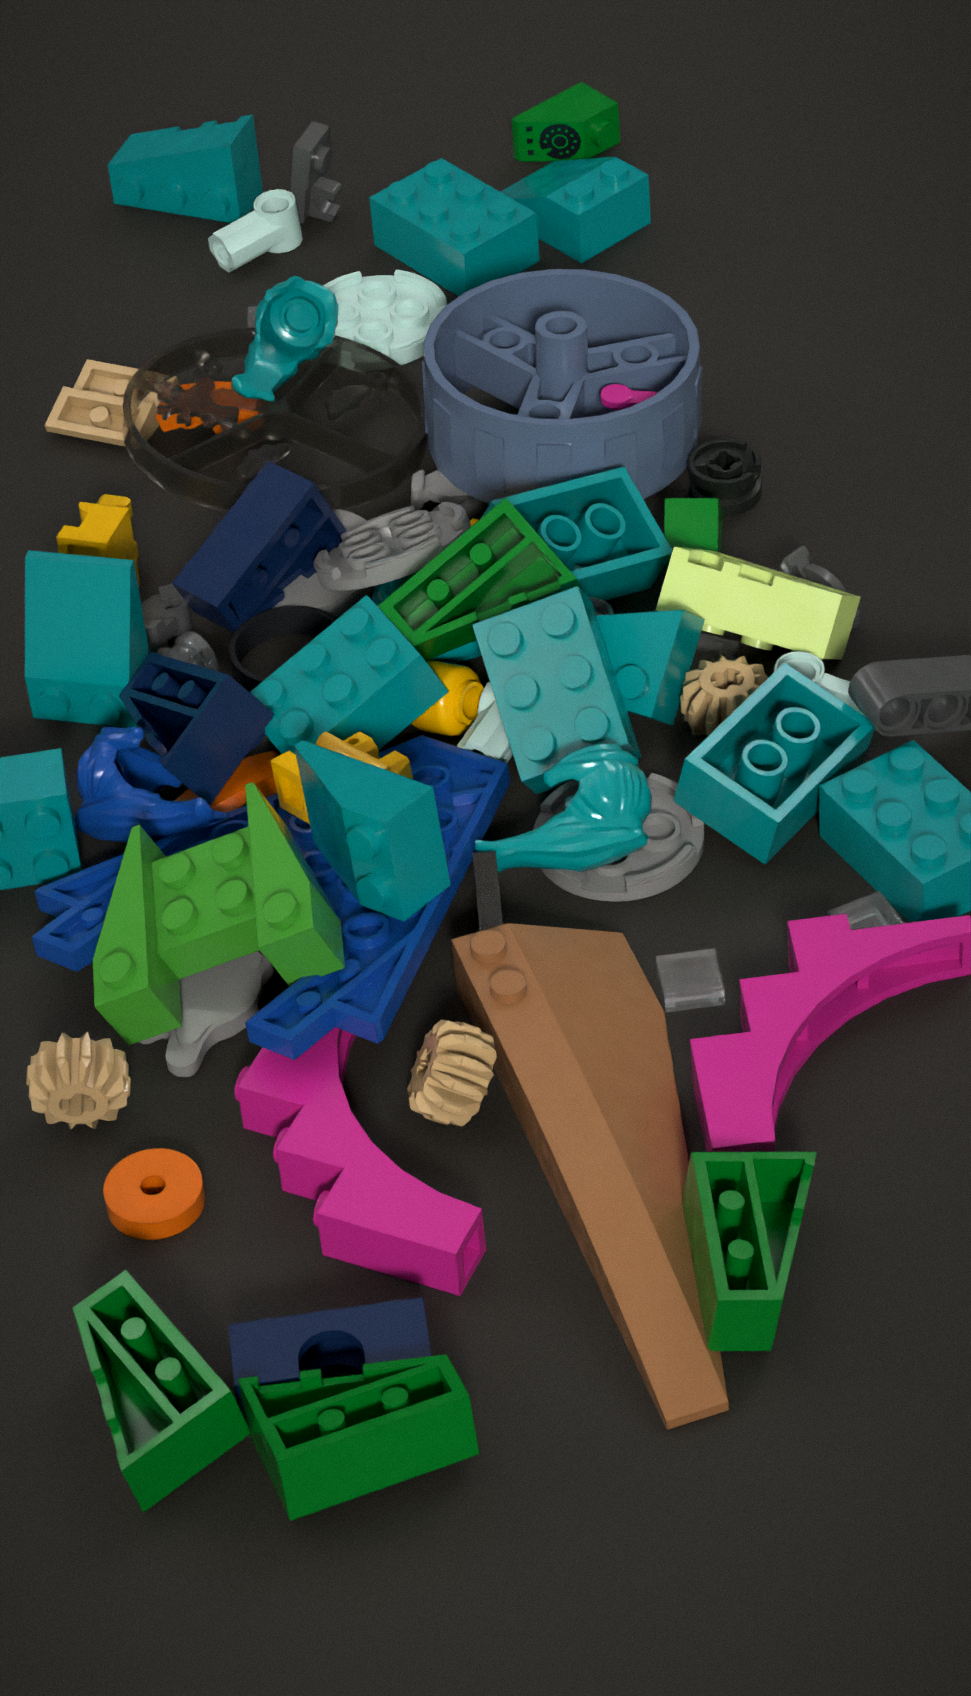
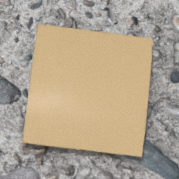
M87 359L74 388L63 386L44 426L47 432L138 449L153 435L159 426L155 415L165 388L180 384L175 375Z

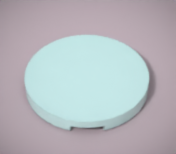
M396 269L394 276L375 275L362 277L360 271L340 276L323 285L336 297L338 303V325L332 343L328 344L319 353V357L338 366L362 370L391 368L417 360L424 356V340L429 326L447 305L446 296L429 279L404 270Z

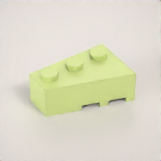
M674 546L656 610H686L705 619L703 631L723 635L725 630L742 635L741 643L759 649L772 651L773 645L791 649V652L802 651L811 653L821 661L823 659L842 660L861 597L717 551Z

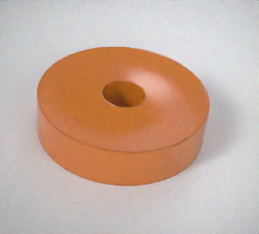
M164 1148L146 1149L123 1158L110 1170L103 1187L107 1214L111 1223L125 1235L142 1240L164 1239L186 1230L201 1215L206 1199L203 1178L198 1165L189 1156L179 1151Z

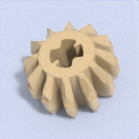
M721 654L718 662L712 663L700 660L698 670L686 672L683 683V695L680 696L681 713L684 714V721L690 725L692 734L698 736L707 734L709 736L769 677L764 672L763 664L748 665L745 656H741L735 661L726 660Z
M442 1019L437 1022L432 1030L425 1035L423 1045L420 1051H417L415 1064L410 1070L412 1077L407 1087L410 1109L422 1114L424 1118L440 1124H453L463 1127L468 1123L471 1117L479 1112L481 1101L485 1095H488L487 1088L494 1076L492 1069L497 1055L494 1049L493 1036L482 1032L479 1027L465 1022H452Z
M88 1032L81 1038H71L67 1034L61 1033L58 1043L52 1041L41 1042L38 1053L31 1056L30 1065L27 1066L26 1085L29 1086V1099L32 1111L44 1113L48 1124L60 1121L66 1122L70 1130L76 1124H86L92 1129H96L99 1119L105 1121L116 1120L118 1110L127 1106V1097L130 1096L131 1078L128 1076L129 1064L126 1061L125 1052L113 1049L110 1038L97 1041L91 1040Z

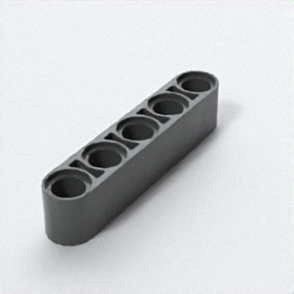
M971 655L869 663L852 677L848 693L859 710L882 736L894 737L971 730Z

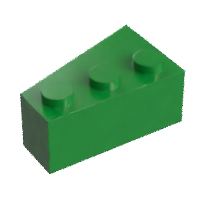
M505 498L380 603L378 607L420 653L424 660L427 661L477 640L472 624L576 586L581 590L582 588L577 578L509 500Z
M691 1152L682 1196V1205L708 1349L712 1351L772 1350L817 1152Z
M124 1270L73 1307L90 1369L96 1380L103 1403L101 1405L105 1419L110 1427L117 1450L116 1456L121 1472L143 1513L251 1434L228 1386L127 1270Z
M447 1354L363 1364V1374L323 1379L321 1369L300 1371L299 1382L260 1386L258 1376L237 1378L247 1425L251 1432L250 1438L290 1521L479 1455L470 1396Z

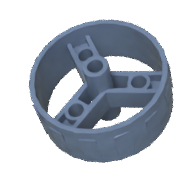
M548 269L523 272L491 280L463 293L446 305L429 326L424 340V361H422L425 433H428L429 452L437 469L455 487L477 500L490 504L492 500L620 467L626 468L642 498L645 499L663 490L678 478L688 466L689 455L697 447L699 428L702 421V366H700L698 331L688 313L671 297L645 283L617 274L585 269ZM610 384H622L636 391L658 392L651 398L618 411L605 407L600 400L601 390ZM475 386L519 409L517 415L508 414L484 406L467 397L464 393Z

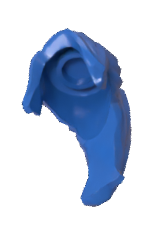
M103 727L100 734L95 736L93 744L82 754L78 761L76 785L82 803L75 817L76 829L93 838L127 843L131 828L140 824L152 840H157L172 834L204 828L208 823L227 820L229 817L228 813L213 810L207 801L202 798H195L186 802L167 801L162 799L158 793L154 794L156 790L162 787L173 786L178 788L182 782L162 766L159 761L161 758L159 754L139 747L145 734L141 727Z

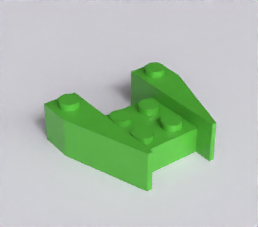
M254 782L245 785L248 827L166 857L140 824L131 828L93 957L95 1008L128 1045L182 1027L179 979L259 950L289 986L293 985L301 977L319 975L321 977L345 968L341 921L286 824Z

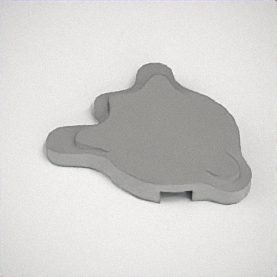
M259 950L179 979L182 1027L140 1041L139 1043L151 1044L160 1039H168L165 1057L169 1072L178 1077L194 1075L198 1071L206 1052L213 1045L245 1029V1022L259 1012L258 1001L260 996L264 994L266 983L273 976V965Z

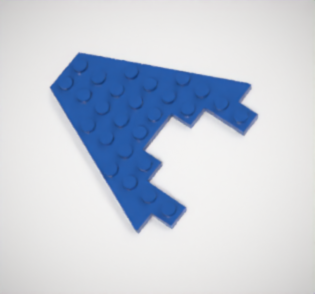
M423 735L379 752V758L386 756L394 750L407 756L410 761L413 780L433 786L451 886L404 922L360 905L314 844L310 824L280 808L277 793L265 797L286 824L341 921L345 968L321 977L319 975L301 977L245 1022L249 1042L295 1060L335 1027L377 1044L384 1040L477 851L475 850L476 839H483L510 785L508 763ZM247 805L228 812L229 817L227 820L208 823L204 828L172 834L154 843L167 857L248 827ZM124 854L44 885L34 891L39 910L57 917L32 936L36 956L76 972L93 962L94 953Z

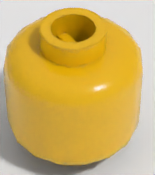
M426 661L449 692L411 724L425 732L448 736L463 735L478 716L479 701L484 687L476 672L467 666L440 661Z

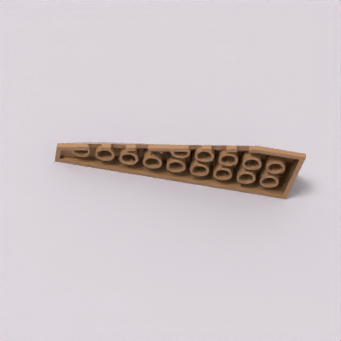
M506 923L451 939L456 990L473 1026L479 1027L482 1032L493 1036L494 1049L497 1055L493 1065L494 1070L666 1429H672L728 1411L729 1402L720 1351H712L707 1348L682 1205L689 1158L665 1012L624 934L620 932Z

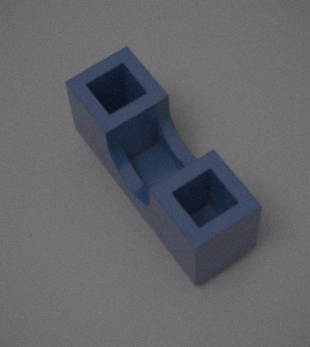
M423 1297L387 1300L376 1304L340 1309H323L312 1313L276 1318H259L248 1322L228 1324L235 1395L245 1421L246 1417L237 1378L258 1376L260 1386L299 1382L300 1371L321 1369L322 1376L333 1372H347L359 1375L363 1374V1364L432 1356Z

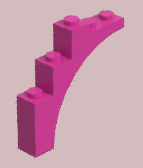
M847 913L787 921L788 965L790 973L739 979L740 1019L743 1032L690 1039L692 1085L706 1152H776L775 1132L779 1109L795 1075L823 1041L848 1020L889 997L928 983L971 975L970 915L856 930L850 929Z
M335 1027L295 1060L262 1047L251 1066H245L241 1070L235 1085V1099L240 1104L243 1128L277 1138L274 1145L273 1158L279 1166L282 1191L317 1201L313 1222L319 1229L322 1255L461 1296L487 1251L482 1208L431 1188L403 1171L370 1140L352 1113L343 1089L349 1051L356 1035Z

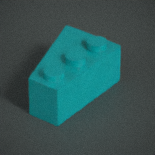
M253 114L240 116L236 122L217 124L216 120L203 122L199 128L181 130L178 126L131 134L108 163L113 202L119 205L232 223L250 213L254 207L256 197L263 193Z
M686 610L597 615L596 617L627 712L673 726L680 704V696L683 694L686 672L690 671L705 619Z

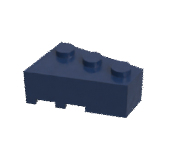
M268 461L258 475L248 484L246 490L225 517L218 522L214 531L192 559L185 564L181 573L172 584L194 613L235 633L245 621L261 612L272 609L285 598L284 591L282 590L300 575L309 579L315 574L316 571L313 564L319 551L327 550V552H330L334 547H339V544L342 542L341 534L346 532V529L314 482Z
M153 652L148 654L119 695L135 723L147 734L145 739L149 745L159 753L161 757L159 761L162 766L196 795L206 800L209 805L215 800L246 754L260 744L265 735V727L275 715L229 674Z

